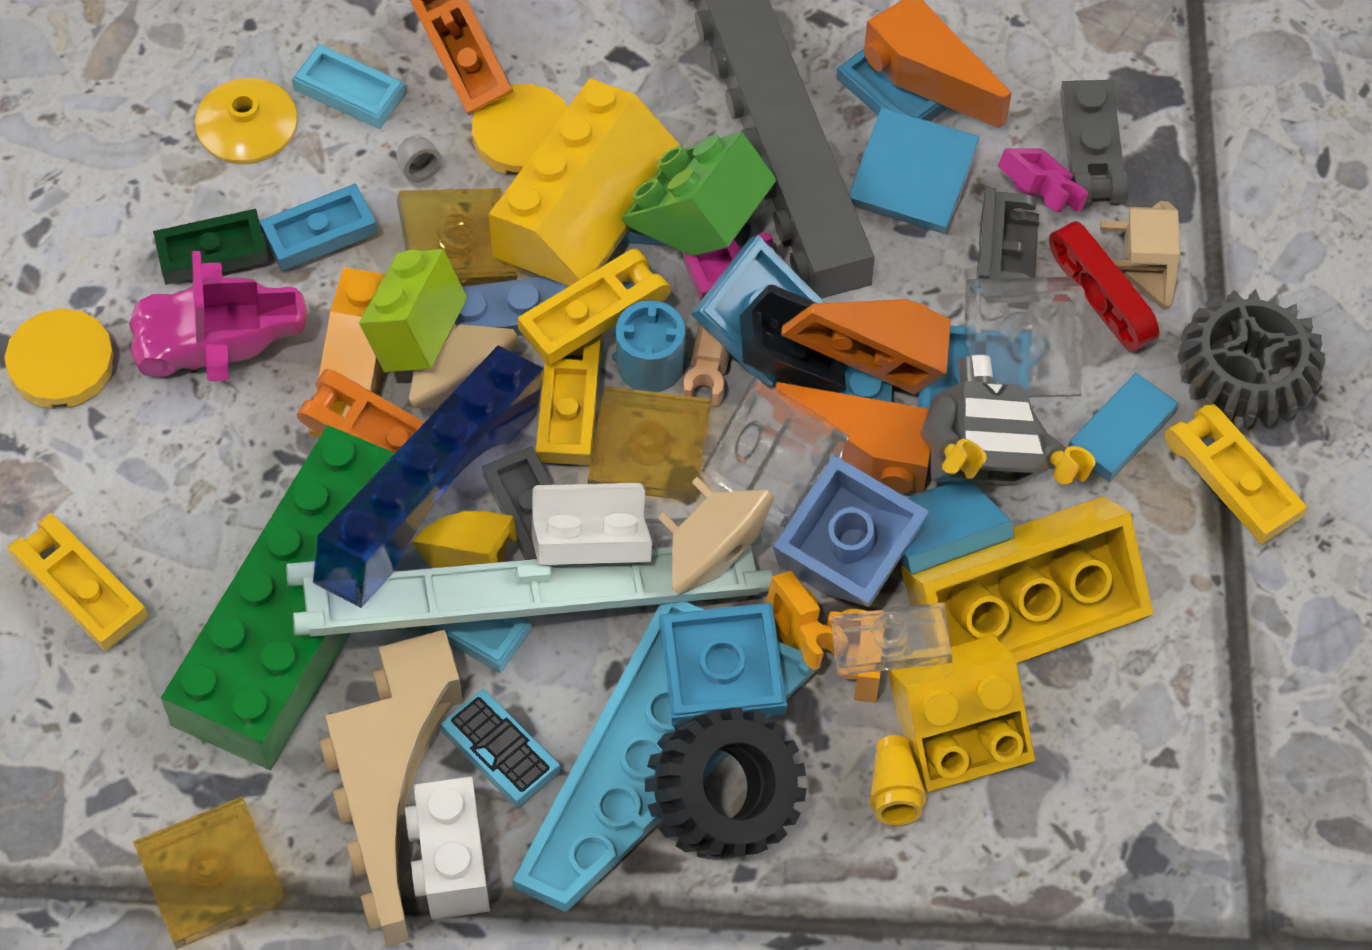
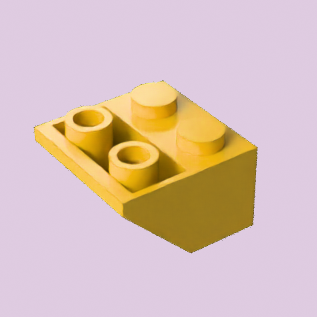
M994 635L887 665L897 719L904 737L910 741L917 769L927 793L1035 761L1016 657Z

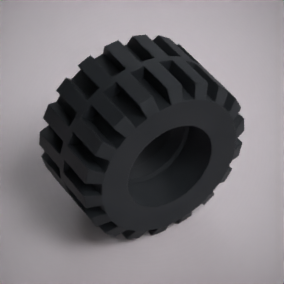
M726 708L682 720L673 726L675 732L664 734L657 742V745L662 749L661 753L650 755L647 764L648 768L655 770V777L645 779V792H654L656 802L647 806L651 817H663L665 822L658 829L665 838L677 837L678 841L675 846L684 852L697 851V857L725 859L761 853L768 850L767 844L779 843L788 835L783 826L795 825L801 814L793 807L794 803L805 801L807 788L798 787V777L806 776L804 763H794L792 755L797 753L799 749L794 740L782 741L780 737L785 729L775 721L764 724L765 714L755 710L743 713L742 708ZM717 750H722L733 756L741 765L746 776L747 793L744 804L731 819L718 813L711 806L704 792L703 774L705 766Z

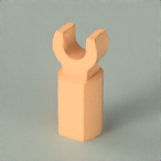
M700 323L690 362L692 369L684 377L683 395L685 401L691 402L694 389L700 385H706L713 389L712 405L719 406L724 395L722 375L727 369L730 353Z

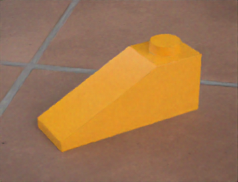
M343 267L330 310L319 377L324 369L334 370L377 394L383 369L365 337L359 321L385 274ZM336 401L332 411L345 418L351 406L343 401ZM309 428L310 436L320 437L323 433Z

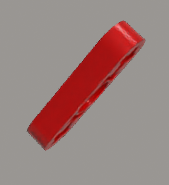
M1073 221L1049 235L1050 249L1058 265L1127 350L1134 352L1159 338V325L1153 311L1084 225L1078 221Z

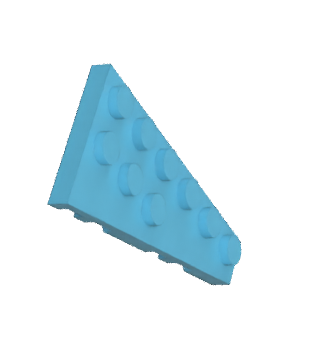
M688 602L659 605L512 880L515 890L567 912L663 820L662 816L651 817L647 805L656 802L654 792H645V779L655 777V770L647 767L650 755L661 753L662 749L657 745V742L664 734L675 732L671 722L659 615L704 609ZM777 641L787 700L818 669L813 670L806 665L800 650ZM717 750L713 753L705 766L703 780L730 754L722 750Z

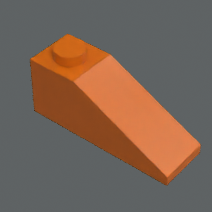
M410 0L468 116L513 92L469 0Z
M901 0L867 21L864 45L865 57L873 69L878 72L882 71L894 85L999 128L1006 124L1012 94L1010 90L923 0Z
M909 299L815 303L784 324L781 335L911 394H916L944 376L947 372L951 319L930 310L924 304L913 302Z
M776 383L774 420L831 458L833 455L839 457L898 493L910 491L924 492L931 448L921 437V429L930 409Z

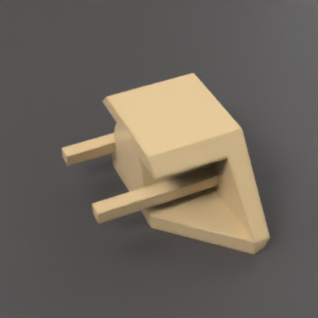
M1159 201L1152 208L1129 207V222L1100 221V231L1124 232L1125 260H1111L1119 270H1125V277L1163 310L1169 309L1173 303L1180 258L1178 210L1169 201Z
M454 323L432 368L414 370L409 395L410 404L414 408L450 410L492 382L518 340L514 329L464 324L456 326Z
M696 477L691 483L707 498L680 526L664 512L657 517L673 533L672 589L678 595H682L720 577L759 537L775 498L768 490L713 492L699 477Z

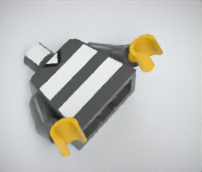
M972 355L958 361L960 383L934 396L921 429V437L931 448L932 481L1017 485L1048 471V468L1055 469L1053 477L1059 484H1070L1075 477L1082 482L1087 480L1095 466L1093 455L1082 447L1070 446L1066 448L1049 435L1032 410L1028 392L1022 385L994 383L991 359L987 355Z

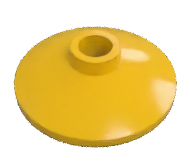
M240 78L219 85L204 97L196 112L195 128L200 143L211 155L229 163L252 164L275 156L289 144L297 128V112L290 95L277 84L259 78Z

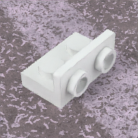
M641 483L535 486L532 489L531 537L538 565L651 562L652 540L644 519L645 490Z

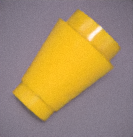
M886 736L876 743L869 806L876 812V818L884 824L891 826L911 824L922 816V808L927 802V796L910 747V741L903 736Z

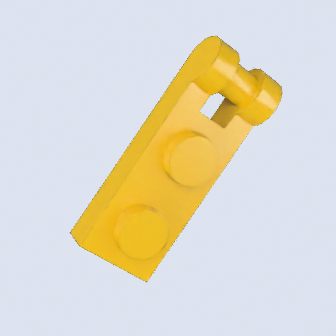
M631 249L517 317L518 330L547 365L550 366L616 326L619 316L627 307L640 301L655 300L663 302L669 296L672 288L662 275L653 274L650 271L649 260L639 249ZM624 281L627 283L633 282L634 286L627 290L622 283Z
M602 334L568 354L583 356V360L564 359L563 357L550 366L546 362L544 363L535 451L542 463L591 465L599 368L602 354Z
M1215 404L1204 405L1194 412V419L1187 423L1179 421L1165 430V440L1170 449L1177 456L1184 457L1261 545L1304 518L1308 508L1306 504ZM1208 437L1216 442L1207 447L1201 439Z
M49 513L36 523L38 530L25 540L18 537L6 547L8 554L25 573H28L104 652L148 618L143 604L52 513ZM52 546L57 549L44 560L40 556Z

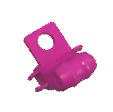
M192 251V287L174 294H152L135 303L129 322L130 331L133 334L130 350L139 371L147 376L164 377L181 368L196 370L206 367L207 380L224 381L229 378L228 363L254 357L262 352L272 341L287 335L301 333L305 328L307 319L305 300L302 293L294 287L266 288L253 279L222 278V265L220 263L201 264L200 251Z

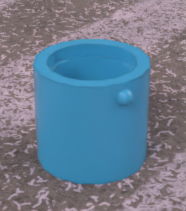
M650 300L640 301L627 307L619 316L615 327L616 352L612 354V359L617 361L618 374L624 383L634 390L645 393L662 392L674 386L682 377L685 366L690 363V359L685 357L684 320L678 311L667 303Z

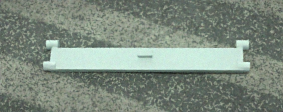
M762 530L759 537L751 545L762 543ZM751 546L720 577L682 595H678L672 589L673 547L652 549L651 562L538 565L537 559L329 578H318L316 561L286 564L288 586L303 585L306 612L293 613L295 636L310 634V637L751 596L769 591L772 572L770 569L756 571Z

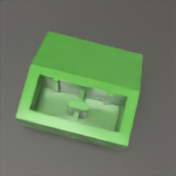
M743 132L722 138L718 135H712L698 145L683 148L681 145L676 146L662 155L657 162L659 169L650 180L635 190L632 195L634 202L621 219L626 226L690 256L729 247L777 179Z

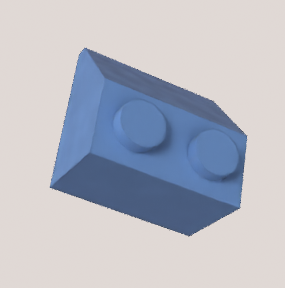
M833 455L773 545L778 566L786 571L791 570L796 577L824 594L869 607L930 515V512Z

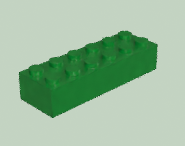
M330 425L326 426L162 694L161 700L172 727L267 770H272L351 634L343 633L311 637L310 634L295 636L293 613L306 612L303 585L288 586L286 564L316 561L318 578L386 573L430 499L425 465Z

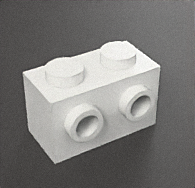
M472 776L414 784L416 805L405 807L409 842L420 841L422 860L411 861L415 897L427 896L431 920L490 912Z

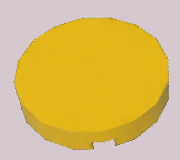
M512 84L513 92L474 113L472 117L473 145L484 163L493 170L506 175L507 171L520 172L568 108L565 101L550 89L534 84Z
M59 308L39 313L22 323L9 339L5 353V362L11 384L22 398L39 407L53 408L52 404H66L67 407H72L94 397L111 378L114 367L112 362L114 352L109 333L98 319L80 310Z

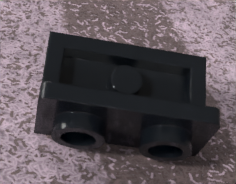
M773 284L767 285L740 315L743 363L802 387L840 393L845 388L842 362L781 335L784 324L816 302Z

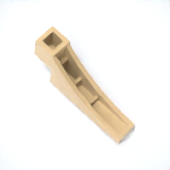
M445 629L378 647L382 668L372 672L380 701L325 715L330 736L319 739L327 772L339 770L343 788L332 790L341 824L353 821L357 840L347 842L355 877L367 874L372 893L361 895L369 930L381 927L386 947L409 941L402 906L400 855L403 823L406 815L405 807L408 806L411 788L423 756L442 720L453 705L463 703L460 679Z

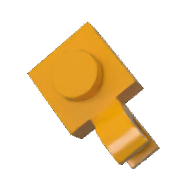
M791 570L772 576L766 603H772L776 633L783 643L800 650L803 661L813 670L820 668L824 654L821 648L831 651L838 661L844 660L848 648L847 637L839 629L823 625L817 621L820 608L813 593L803 587Z

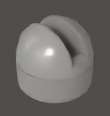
M424 137L406 138L397 149L396 159L398 166L410 181L421 182L427 180L441 166L442 157L433 143Z

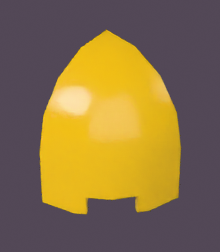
M462 511L444 516L426 526L412 540V543L420 556L432 568L498 563L505 561L507 541H517V533L512 515L488 511Z

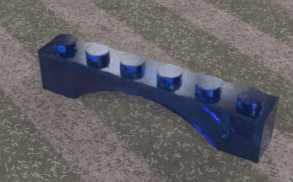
M497 345L317 535L313 583L362 608L393 574L419 526L454 479L473 460L487 450L498 445H509L536 416L544 367Z

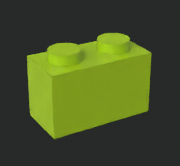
M411 249L397 253L359 321V325L384 372L431 369L467 300V296L444 249L423 251Z

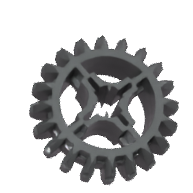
M1256 289L1249 294L1248 299H1243L1235 290L1228 295L1226 302L1214 296L1212 301L1208 303L1207 309L1198 308L1193 314L1191 323H1188V326L1183 330L1182 344L1177 354L1178 363L1182 365L1180 370L1181 382L1191 383L1189 388L1190 399L1206 398L1204 405L1215 404L1220 410L1224 411L1223 413L1229 420L1233 419V416L1242 417L1246 429L1253 425L1255 418H1260L1269 428L1275 423L1277 415L1289 421L1295 415L1297 408L1304 410L1305 406L1310 403L1314 392L1319 389L1323 378L1321 373L1326 363L1325 353L1320 351L1323 345L1322 335L1311 333L1313 329L1312 318H1296L1298 315L1297 303L1288 308L1279 306L1278 294L1270 298L1269 301L1260 300ZM1231 335L1232 341L1223 343L1220 349L1211 350L1210 346L1221 338ZM1291 367L1292 372L1288 376L1276 382L1271 381V375L1279 374L1280 368Z

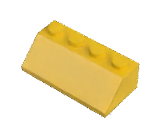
M589 78L488 214L492 257L567 286H571L604 266L630 229L622 221L621 217L634 202L632 198L633 193L639 186L653 177L659 169L657 162L662 155L670 149L680 146V144L636 94Z
M1105 496L1012 527L1014 537L1010 540L929 569L911 574L904 566H900L913 618L930 653L994 635L1015 655L1016 662L1019 663L1153 615L1131 512Z

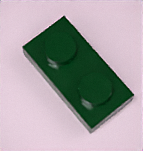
M256 209L153 231L165 285L193 279L192 251H200L201 264L220 263L222 265V272L269 262Z

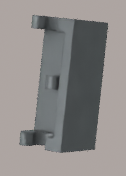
M985 188L980 222L974 304L1032 309L1039 214L1028 211H1014L1012 209L1035 210L1036 198L1026 194L998 192L996 188Z

